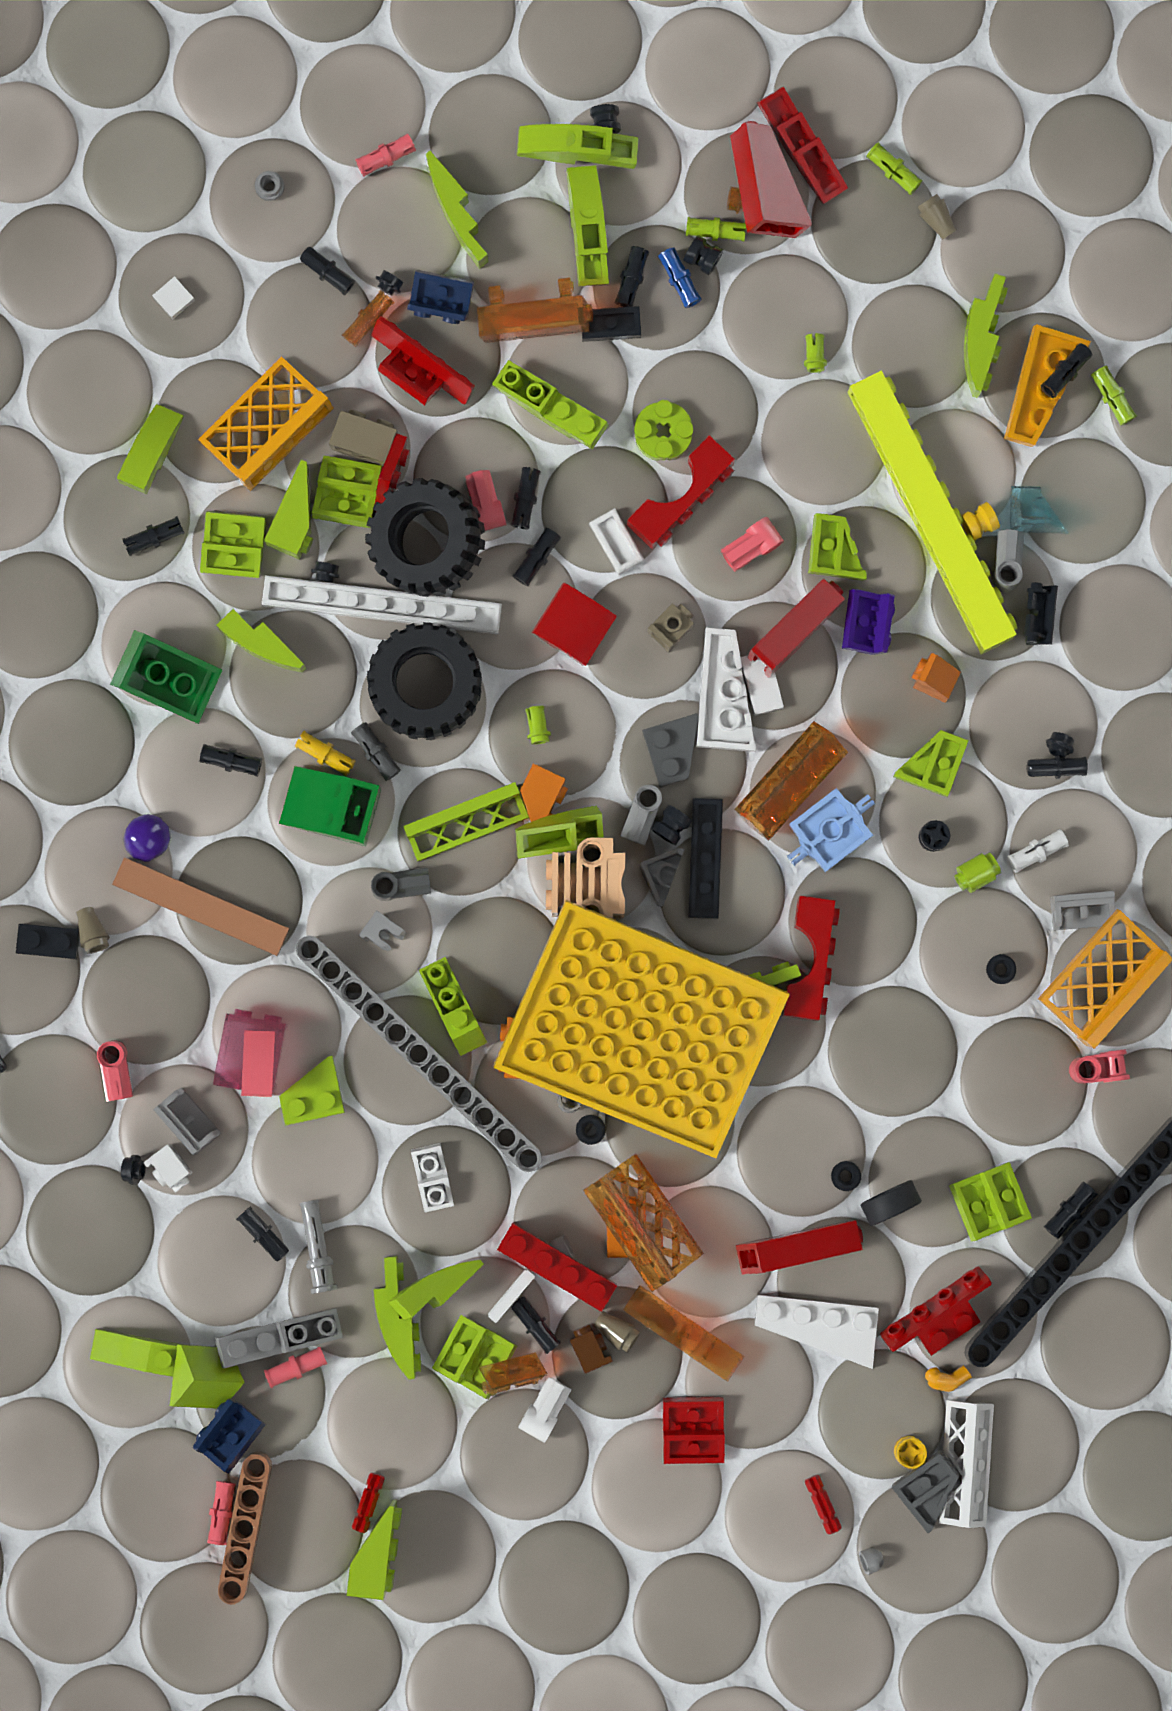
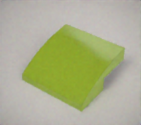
M323 455L312 518L370 528L366 525L368 518H373L378 478L382 466Z
M206 511L200 573L260 578L266 517Z
M1010 1162L949 1185L971 1242L1032 1219Z
M460 1315L432 1369L489 1400L518 1346L475 1321Z

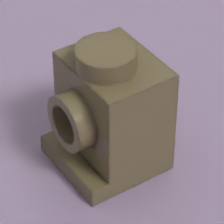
M672 603L648 627L647 633L667 652H670L693 628L694 623L690 620L693 614L682 604L676 607ZM670 619H675L679 625L677 628L671 629L668 627L667 622Z

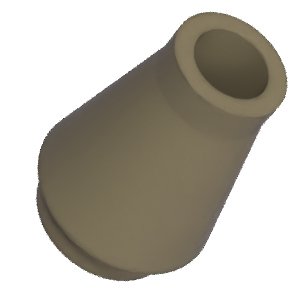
M938 194L918 206L921 212L919 216L942 240L957 231L944 198L941 200Z
M86 907L78 910L76 915L78 918L81 947L85 948L87 954L97 953L108 948L110 937L95 914L94 908Z
M604 1311L594 1323V1327L619 1351L622 1349L627 1353L641 1333L635 1329L636 1325L611 1316Z

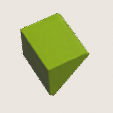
M177 1344L169 1406L217 1409L223 1402L231 1399L244 1384L238 1365L222 1368L217 1347Z

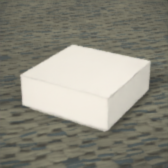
M175 276L152 295L172 320L195 301L193 296Z

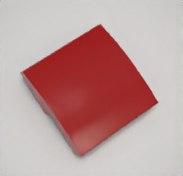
M563 582L532 633L553 648L559 649L582 666H586L617 618V615Z
M723 1397L663 1398L664 1464L725 1463Z

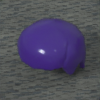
M150 814L134 818L126 827L123 837L126 851L134 859L149 862L161 856L167 850L171 839L169 826L161 817Z

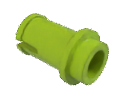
M812 333L805 336L807 360L804 361V366L807 367V372L810 373L823 372L825 366H827V360L824 359V335L815 333L814 339Z
M542 705L525 709L530 732L527 738L531 740L532 745L549 742V736H551V732L547 731L545 707Z

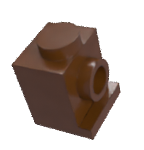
M590 1324L573 1331L575 1337L570 1338V1342L585 1374L613 1362L610 1354L606 1356L603 1354V1351L607 1350V1346L601 1333L595 1335Z

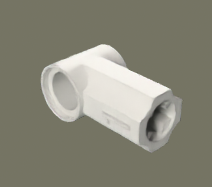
M548 1377L536 1401L529 1406L518 1428L545 1443L558 1420L556 1417L572 1389Z

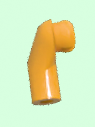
M964 1365L951 1374L941 1373L937 1367H932L925 1373V1379L932 1389L945 1392L955 1390L972 1378Z

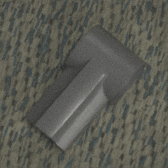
M428 868L378 873L371 881L372 894L380 901L431 894ZM382 879L390 880L393 884L392 891L388 894L379 893L376 889L378 881Z

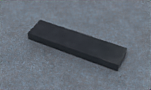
M693 798L688 918L719 919L723 799Z

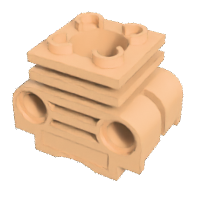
M587 838L583 840L577 848L576 863H570L571 852H564V863L559 862L558 852H552V860H546V880H552V890H546V910H552V917H558V908H562L565 900H568L587 909H595L599 914L611 919L624 918L625 897L622 892L621 880L625 870V853H613V838ZM588 849H595L599 852L600 858L595 862H589L583 857V854Z

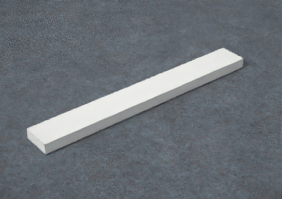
M265 575L262 606L406 624L414 623L415 625L431 622L433 626L440 627V625L449 627V629L499 634L502 610L501 603L434 595L423 597L408 592Z

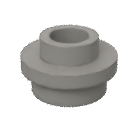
M274 171L261 173L255 181L256 193L261 199L266 201L278 199L284 191L282 177ZM267 183L275 184V188L272 191L264 189Z

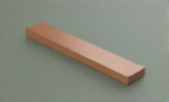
M125 857L112 883L113 886L275 956L279 955L290 930L285 926Z

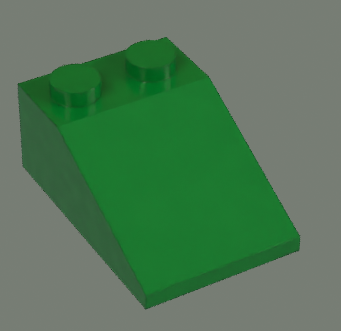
M134 630L110 685L199 724L222 673V669L145 633Z

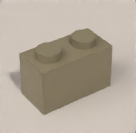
M350 409L349 412L341 410L329 441L331 450L371 464L381 465L383 468L396 433L398 434L397 429L393 428L394 425L382 419H377V422L365 419L366 415L359 411Z

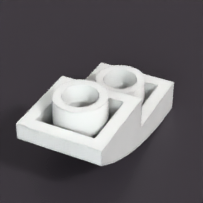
M441 1143L411 1149L424 1212L454 1206Z

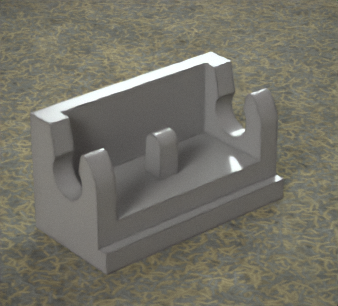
M1114 891L1051 897L1053 931L1101 927L1116 911Z
M376 910L359 936L367 942L369 940L383 950L390 951L392 948L382 938L389 940L390 936L387 933H391L395 938L403 940L407 933Z
M183 1088L174 1091L153 1109L192 1155H197L221 1134Z

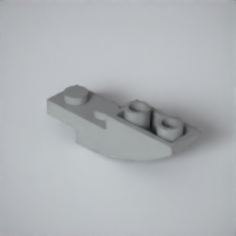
M334 1308L215 1338L221 1367L227 1368L341 1339L343 1335L337 1309Z

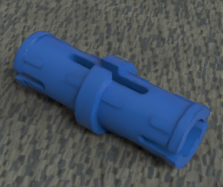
M675 247L660 253L658 257L670 278L668 281L671 286L675 287L684 307L690 308L698 304L702 298L693 285L689 269H685Z

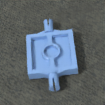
M837 788L789 824V827L798 837L801 846L787 855V858L791 860L800 854L791 861L795 866L806 856H809L816 860L824 872L828 871L873 836L864 824L861 814L875 805L874 801L871 800L862 806L871 799L867 794L853 805L843 797Z

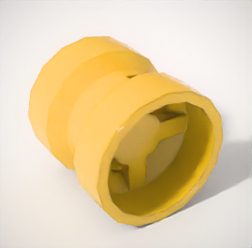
M988 502L979 505L974 513L967 511L961 514L964 522L962 524L966 534L972 536L974 541L981 538L983 532H993L1000 528L999 520Z
M903 1436L894 1445L895 1458L902 1466L908 1469L920 1467L927 1458L925 1445L914 1436Z

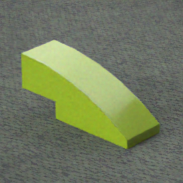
M158 404L155 405L117 476L119 483L144 494L148 493L158 469L161 470L184 415Z
M232 609L216 624L225 636L249 654L284 669L297 672L306 670L305 665L264 622L253 629Z
M597 805L578 808L543 817L515 828L518 859L552 854V852L577 850V845L587 838H604L601 811Z
M481 1260L462 1262L433 1272L404 1288L388 1303L403 1320L412 1318L427 1303L433 1309L442 1306L484 1263Z

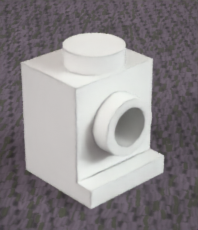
M167 1144L143 1162L146 1167L154 1166L156 1170L152 1173L162 1186L167 1184L175 1193L190 1182L187 1177L193 1173L172 1144Z

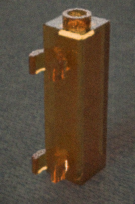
M570 277L558 279L560 298L505 304L504 290L501 289V286L488 287L490 306L477 307L479 337L485 343L588 332L589 322H593L592 305L587 304L582 295L574 296V283Z

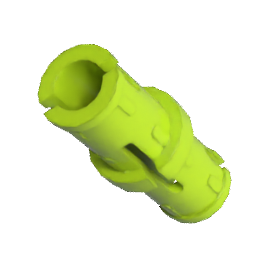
M879 142L866 155L868 159L885 172L884 176L890 180L892 178L909 195H912L921 185L923 180L919 179L904 166V161L901 158L896 159Z
M687 217L686 236L699 235L701 237H711L712 241H718V238L745 240V222L720 221L718 217H714V220Z
M1107 365L1091 374V377L1104 396L1102 398L1104 404H1108L1112 409L1120 426L1137 417L1124 396L1125 390L1123 387L1118 386Z

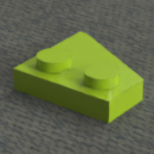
M816 513L813 518L808 573L861 581L866 580L867 574L861 567L857 556L858 549L855 541L850 537V528L846 517Z

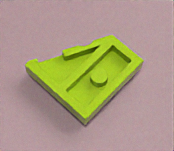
M940 730L894 773L893 778L948 797L969 740Z
M333 1056L324 1059L279 1096L285 1126L345 1113Z

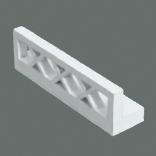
M947 1400L943 1453L962 1475V1484L957 1489L954 1486L953 1490H951L947 1502L939 1514V1523L966 1528L986 1527L994 1404ZM956 1408L966 1409V1422L961 1427L956 1421ZM958 1439L964 1445V1453L959 1458L954 1452V1443ZM954 1500L960 1506L959 1519L949 1517L950 1504Z

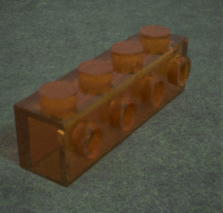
M813 721L734 810L752 830L769 841L847 755L848 751L832 732Z

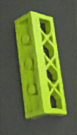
M513 782L403 827L417 862L528 819L529 816L516 782ZM515 798L521 813L520 815L507 818L498 814L504 802ZM498 805L495 812L488 810L489 808ZM481 811L493 816L489 826L482 830L470 825L474 815ZM470 816L467 823L460 821L461 819ZM496 817L501 820H504L502 822L494 824ZM453 822L465 827L461 838L454 841L443 836L447 825ZM442 827L439 834L432 832L433 830ZM468 829L476 831L466 836ZM426 833L437 837L433 849L420 853L415 837ZM440 840L448 842L438 847Z

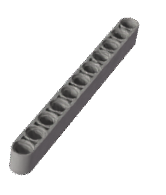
M305 936L298 941L296 953L300 960L512 1163L524 1172H532L539 1168L542 1162V1155L539 1149L322 941L314 936ZM308 942H315L319 948L317 955L313 958H306L303 955V947ZM332 962L337 963L340 966V974L335 979H328L324 973L326 965ZM353 983H357L362 987V994L356 1000H350L346 996L347 987ZM373 1004H380L384 1009L383 1017L377 1021L370 1020L367 1014L369 1007ZM402 1025L406 1031L404 1039L398 1042L391 1040L389 1036L391 1027ZM418 1045L424 1046L428 1052L427 1058L420 1063L413 1061L411 1058L412 1049ZM444 1066L449 1070L450 1075L445 1083L440 1084L434 1081L432 1075L435 1068ZM460 1087H466L471 1091V1099L467 1104H459L454 1098L455 1091ZM481 1108H488L493 1113L492 1122L485 1126L479 1124L476 1120V1114ZM506 1128L512 1130L515 1134L514 1143L507 1147L501 1145L498 1141L499 1132ZM529 1149L536 1153L537 1162L534 1166L525 1167L521 1164L520 1154L524 1150Z

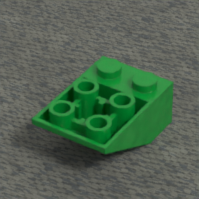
M294 766L279 824L366 847L381 787L349 777Z

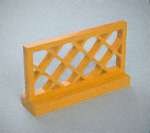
M281 356L198 440L251 491L334 407L327 396L318 391ZM284 367L290 373V384L274 385V376ZM295 379L301 384H295ZM307 389L313 395L306 403L294 404L295 390ZM290 390L289 404L274 405V391ZM269 391V405L253 406L254 396L258 392ZM289 410V420L285 424L274 425V411ZM269 411V425H253V412ZM238 412H248V426H233V417ZM268 431V441L264 445H253V432ZM232 432H248V446H232ZM217 433H227V447H214L209 441ZM232 452H247V461L237 469L232 464ZM221 453H227V458L224 457Z
M1116 909L1041 994L1038 1000L1061 1020L1085 1046L1095 1049L1172 962V957L1166 951L1160 949L1121 910ZM1120 920L1126 926V939L1112 940V927ZM1132 932H1133L1138 938H1132ZM1134 942H1143L1151 949L1143 959L1133 960ZM1127 943V960L1113 961L1112 944ZM1106 944L1107 961L1092 962V950L1094 947ZM1127 964V977L1123 981L1113 982V965ZM1107 965V982L1093 983L1092 966ZM1077 967H1086L1087 984H1072V972ZM1094 987H1107L1108 998L1103 1004H1093ZM1087 988V1005L1073 1006V989ZM1067 989V1006L1056 1007L1049 998L1056 990ZM1088 1009V1021L1080 1029L1073 1022V1010Z

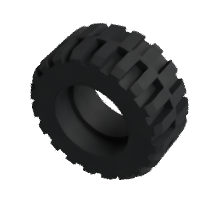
M423 478L413 479L412 484L407 481L397 484L398 490L393 491L389 489L383 494L386 498L382 504L377 501L373 507L377 511L374 518H368L366 526L371 528V534H365V543L371 546V549L367 552L370 561L376 563L375 570L379 575L385 577L387 582L408 593L429 597L430 594L435 596L445 595L446 589L455 591L461 587L460 580L465 579L468 581L472 577L473 573L470 569L474 564L479 567L482 560L477 555L479 550H485L486 541L481 539V534L485 533L484 523L478 520L481 516L479 511L471 505V500L464 494L438 480L430 479L427 481ZM427 511H436L445 517L448 524L449 536L446 547L432 562L424 565L413 564L406 558L404 553V532L408 524L419 514Z
M423 622V625L417 626L412 623L406 625V628L403 630H394L386 641L382 640L379 643L377 652L372 654L369 661L370 668L367 671L368 693L378 715L393 731L400 735L405 734L411 739L426 738V740H435V737L443 735L446 737L451 735L453 730L462 728L466 724V720L473 716L476 711V705L481 698L482 674L474 650L464 641L460 634L451 632L449 627L440 625V627L433 626L431 622ZM421 654L439 657L449 666L453 675V687L448 698L439 706L430 709H419L410 706L402 699L397 689V675L401 666L410 658Z

